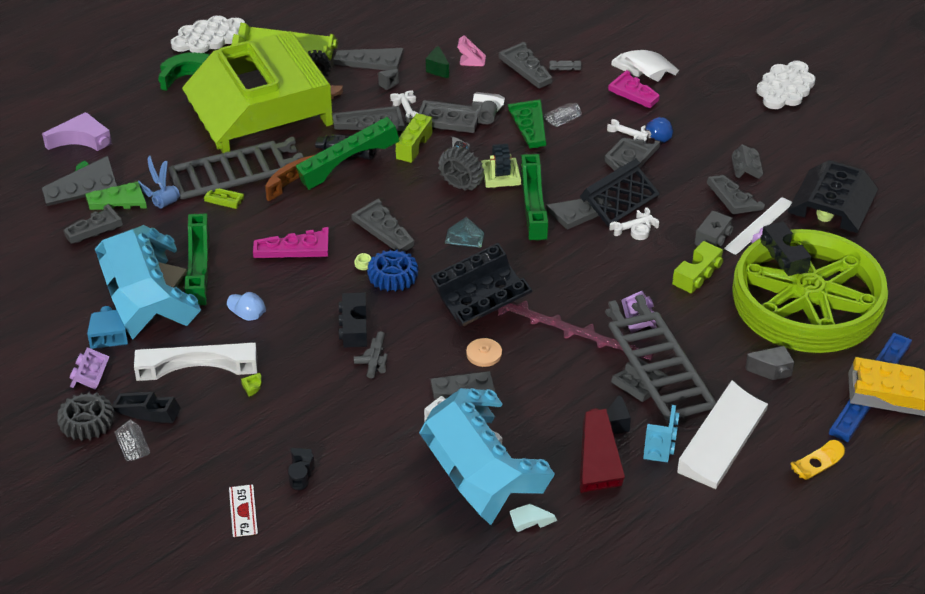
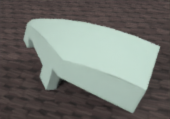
M531 504L509 511L517 532L535 524L542 528L557 521L554 514Z

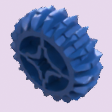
M390 249L386 252L383 250L382 254L376 253L375 257H371L367 274L370 283L374 284L376 288L379 287L380 290L387 289V292L390 290L396 292L400 289L403 291L404 287L410 288V285L415 283L418 276V265L415 258L411 254H406L405 251L399 252L398 249L391 251Z

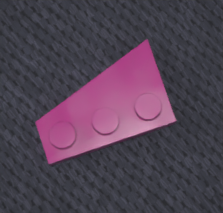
M628 70L609 84V91L645 107L651 108L659 101L660 95L649 86L642 85L637 77L633 78Z

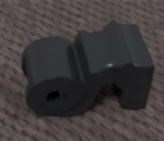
M291 448L292 464L288 469L289 483L291 488L302 490L307 487L308 477L311 476L312 470L315 469L314 455L312 454V449Z

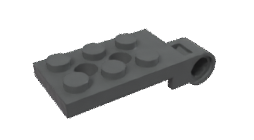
M423 100L418 114L432 117L433 128L474 133L477 123L490 124L494 121L498 107L496 103L490 100L484 102L473 101L472 106Z

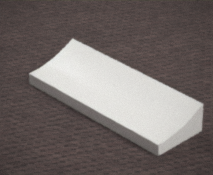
M731 381L679 458L677 473L716 489L766 412L768 403L755 398L734 381Z

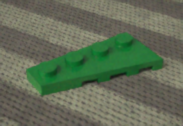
M541 99L507 104L508 110L528 147L539 148L546 146Z

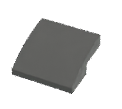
M639 357L637 358L641 365L648 364ZM631 362L626 364L625 370L613 375L611 380L613 384L641 402L651 397ZM660 370L646 372L650 380L668 377V375Z

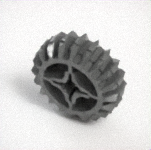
M462 146L448 148L441 155L438 162V169L441 170L440 175L445 177L444 180H447L449 185L451 184L453 187L463 189L464 191L468 189L472 191L481 183L484 169L481 167L482 163L478 161L479 157H475L474 152L470 153L468 148L464 150Z
M90 391L83 395L81 392L79 396L73 395L72 399H66V402L61 404L57 414V422L62 433H65L67 438L72 437L73 440L79 438L81 441L88 438L91 441L92 437L99 438L100 433L106 434V429H111V423H114V410L111 402L104 395L100 396L98 392L92 395Z

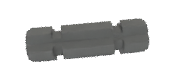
M550 61L549 69H574V71H580L581 61Z

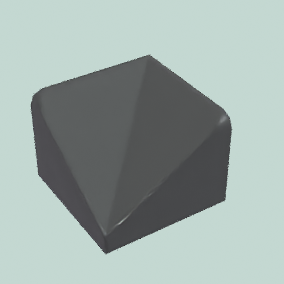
M392 69L378 72L379 86L388 90L399 84V70Z

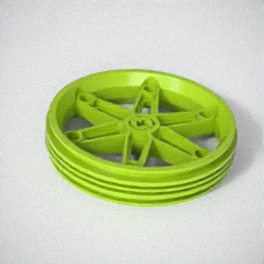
M791 230L793 234L790 246L803 245L812 258L832 262V264L816 270L810 261L809 271L788 276L781 269L760 266L765 262L775 259L770 255L768 249L762 245L761 239L752 243L744 251L734 272L732 291L735 306L742 320L755 333L774 344L796 351L811 353L844 350L867 339L875 331L884 316L888 299V288L884 271L869 252L846 238L817 230ZM841 271L839 275L832 278L831 280H824L825 278L833 275L834 273ZM856 275L867 285L871 294H864L841 284ZM748 284L775 292L777 295L761 305L751 295ZM795 298V300L790 302L789 304L781 308H777V306L784 303L788 299ZM820 305L824 318L819 319L813 306ZM803 309L811 324L792 321L784 317ZM831 309L860 313L862 316L845 323L835 324Z

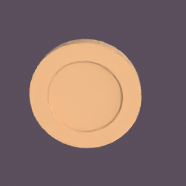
M480 338L472 341L467 346L466 355L472 364L488 367L500 361L502 348L499 343L492 339Z

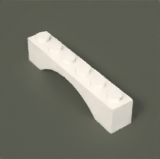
M256 343L135 350L134 370L136 381L157 380L172 371L193 366L218 367L237 375L257 374Z

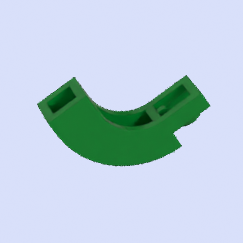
M183 53L164 61L160 65L161 73L158 77L161 90L167 91L172 83L181 76L193 75L210 54Z

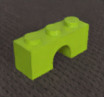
M416 113L400 135V141L396 143V159L410 163L414 161L419 154V143H426L432 135V117Z
M703 241L694 250L692 264L683 261L674 270L672 285L692 294L697 288L702 286L707 278L711 277L716 268H720L723 263V250Z

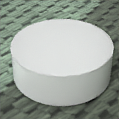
M642 223L634 224L631 227V236L636 240H645L649 236V227Z

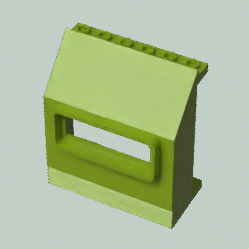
M292 31L284 32V34L281 33L277 36L273 35L253 41H245L213 51L182 87L189 103L193 105V109L197 112L200 121L204 123L206 131L210 133L211 139L215 141L217 149H220L222 153L230 151V139L320 115L326 126L333 125L330 83ZM259 70L268 84L246 89L237 75Z

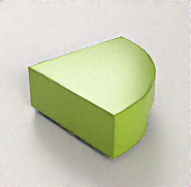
M260 373L241 379L242 385L249 397L257 393L261 388L262 379Z

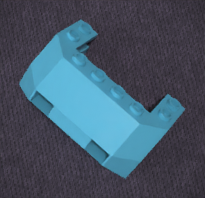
M145 225L104 239L95 248L111 298L132 340L156 313L187 326L201 311L198 299L192 294L182 292L177 287L173 288L166 285L163 273L160 270L159 262L166 264L168 261L165 250L168 249L174 253L177 251L174 239L169 235L159 233L155 228H149Z
M460 388L431 410L419 433L460 493L478 514L492 525L510 493L543 494L555 473L549 467V463L543 459H513L507 453L506 448L499 442L495 433L486 424L492 423L495 418L488 406H502V402L493 390Z

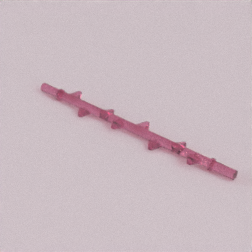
M527 301L519 305L509 303L498 309L499 315L511 311L530 318L531 324L543 322L563 329L564 338L568 339L572 335L577 334L597 341V347L599 348L608 345L623 351L617 340L595 333L593 324L580 328L561 321L558 314L549 317L528 309ZM629 345L632 350L640 349L636 345ZM649 354L641 357L648 360H652L654 354Z

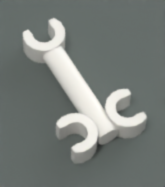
M407 91L405 94H390L393 106H398L402 103L406 111V122L410 123V118H413L417 113L412 110L409 104L416 102V96H413V91Z
M612 119L611 124L607 125V131L609 132L619 131L634 136V140L642 139L644 143H646L648 138H651V132L645 130L646 126H642L641 131L620 125L619 121Z
M645 208L644 213L637 210V219L624 223L611 222L609 229L614 230V236H619L623 230L631 228L634 224L642 223L647 225L650 231L651 225L659 228V220L653 218L650 215V210Z

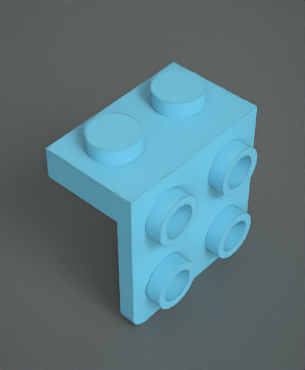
M672 405L669 427L647 424L643 459L668 463L669 455H674L675 442L671 441L676 440L678 427H674V425H678L679 413L675 412L676 405Z

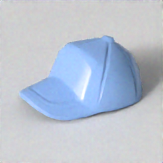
M246 292L243 295L232 294L228 297V308L242 319L248 321L256 320L266 312L263 300L253 292Z

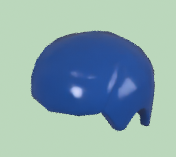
M657 117L647 123L646 130H650L651 138L661 143H665L672 138L673 128L666 118Z

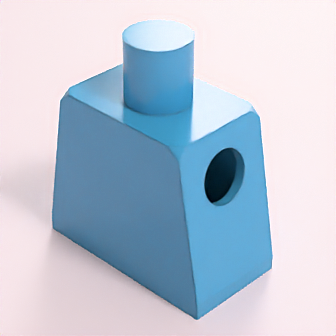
M104 306L100 312L91 314L87 332L90 349L128 344L126 329L117 310Z

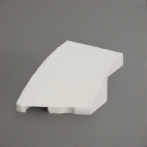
M635 50L625 52L621 56L623 59L634 64L633 66L646 76L658 82L666 71L675 76L679 71L661 54L653 51Z

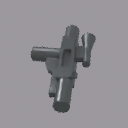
M379 331L376 338L372 339L370 349H367L363 356H354V364H368V378H374L378 365H380L378 368L380 373L386 372L388 355L380 356L385 333Z

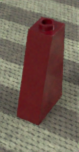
M594 408L586 412L584 416L580 473L581 493L622 486L625 479L606 409Z

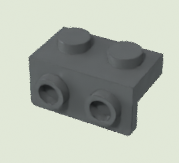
M743 144L734 150L731 157L735 176L740 178L746 172L759 179L763 175L758 151Z

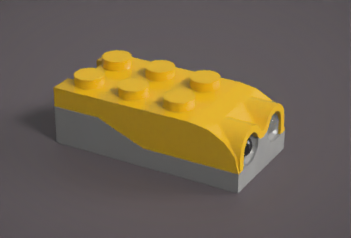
M855 357L848 372L850 403L925 416V371L923 369Z

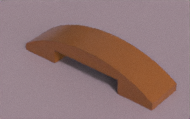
M312 156L295 160L275 172L265 186L267 200L271 201L281 195L282 187L298 179L299 174L295 165Z

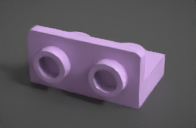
M640 291L622 299L626 318L640 315L638 311L632 308V304L637 303L635 300L637 295H643L647 307L651 313L654 312L652 311L654 304L650 296L646 297L643 291ZM655 320L628 326L632 333L647 326H650L652 329L657 328Z
M87 347L84 354L80 353L75 364L79 366L78 368L74 367L69 377L72 379L70 387L74 388L76 382H79L96 390L109 356Z

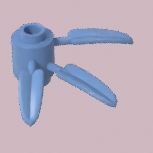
M149 156L147 160L151 176L161 189L152 192L140 181L138 183L141 191L148 197H152V202L155 206L164 208L176 202L180 197V193L176 186H166L168 161L162 163L158 177L151 156Z

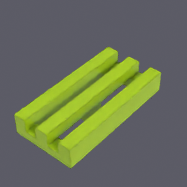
M220 188L215 189V192L210 190L204 196L205 202L235 209L238 208V204H241V200H244V194Z

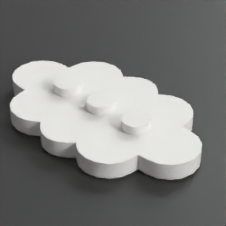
M213 16L208 20H198L193 25L181 27L178 30V36L171 40V47L178 52L190 50L193 53H205L209 49H219L224 44L232 43L233 34L239 33L240 23H245V21L241 18L226 19L223 16Z
M793 61L788 65H773L770 72L765 73L762 81L757 85L756 91L763 97V104L770 109H780L785 104L790 106L799 105L802 102V98L809 95L810 88L815 84V76L808 72V65L801 61Z

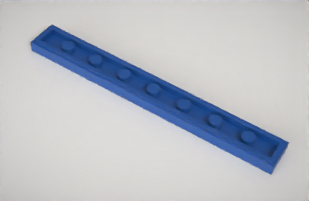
M893 332L876 358V361L899 364L910 347L912 340ZM849 399L830 428L829 434L849 442L871 407L852 404Z

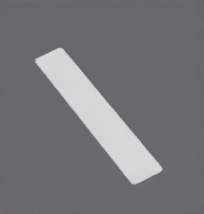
M781 197L724 249L735 255L738 254L751 242L750 240H753L754 234L759 233L763 226L770 225L790 207L792 202Z

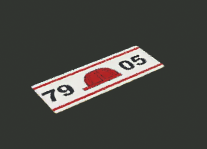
M253 485L229 487L233 537L258 534Z

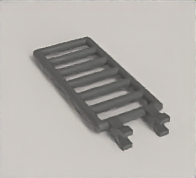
M290 137L285 142L278 144L275 141H270L173 165L168 168L174 186L179 190V198L187 199L207 194L210 190L215 192V189H227L270 178L280 168L304 157L302 153H297L293 158L284 160L282 152H297L295 145H292L296 143L295 139ZM271 148L280 168L270 170L261 151ZM255 153L263 172L253 174L245 155ZM238 157L246 176L236 179L228 159ZM221 161L229 181L219 183L211 163ZM204 165L212 185L202 187L194 167ZM187 169L195 188L186 192L177 174V171Z
M635 296L637 303L632 304V308L638 311L640 315L625 319L619 311V305L616 300L609 301L610 309L605 310L606 315L613 320L609 323V328L664 418L670 420L671 415L665 403L702 394L706 403L676 410L675 412L679 413V418L712 410L716 405V401L658 312L651 313L646 305L644 296ZM655 320L659 328L623 335L619 329L620 327ZM663 334L668 341L632 350L628 342ZM671 349L678 356L641 365L637 357ZM683 364L687 371L656 380H650L646 373ZM692 379L697 386L660 396L656 389L657 387Z

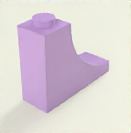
M87 112L42 133L44 145L48 150L63 145L76 144L88 146L99 151L112 144L109 130Z

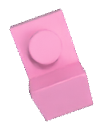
M465 35L460 37L457 47L463 54L460 59V65L484 66L486 55Z

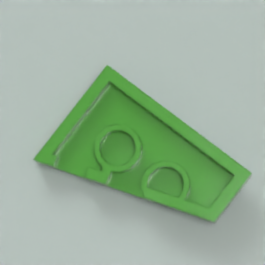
M138 182L85 193L90 210L104 209L103 207L107 204L111 208H114V206H123L124 209H131V206L147 208Z

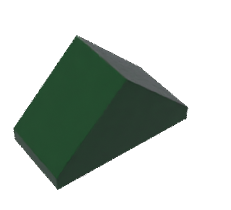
M437 46L425 59L426 72L449 78V63L440 47Z

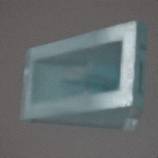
M465 217L448 229L445 244L482 247L484 232Z

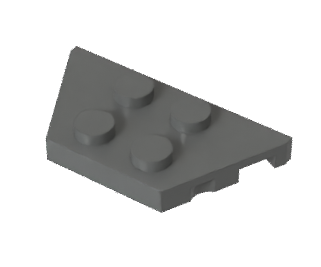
M622 138L605 155V162L615 171L637 158L641 163L638 166L640 168L658 150L660 141L649 144L644 143L642 139Z

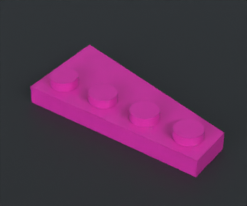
M324 227L322 231L318 232L308 230L306 234L301 235L291 233L285 238L274 236L254 240L253 258L328 257L329 227Z

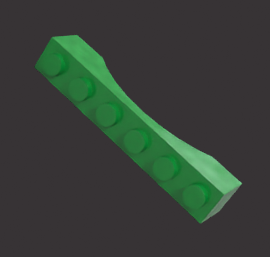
M386 117L295 165L301 181L310 190L323 183L330 172L349 156L368 149H386L399 142L396 127Z
M539 154L521 155V176L529 240H547L548 218L542 195Z
M207 213L188 214V270L185 276V293L194 295L198 299L199 305H207L209 249Z

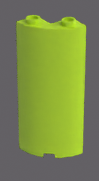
M240 23L239 33L233 34L231 45L273 35L277 36L288 31L249 27L247 23ZM293 32L307 53L308 51L313 53V50H316L318 53L320 50L331 60L333 51L338 46V40L334 34L321 36Z

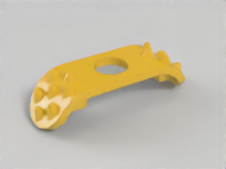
M830 440L823 447L796 462L792 461L790 463L791 469H794V473L799 474V478L810 479L836 464L844 456V445L838 440ZM810 460H819L821 466L818 468L813 467L810 464Z

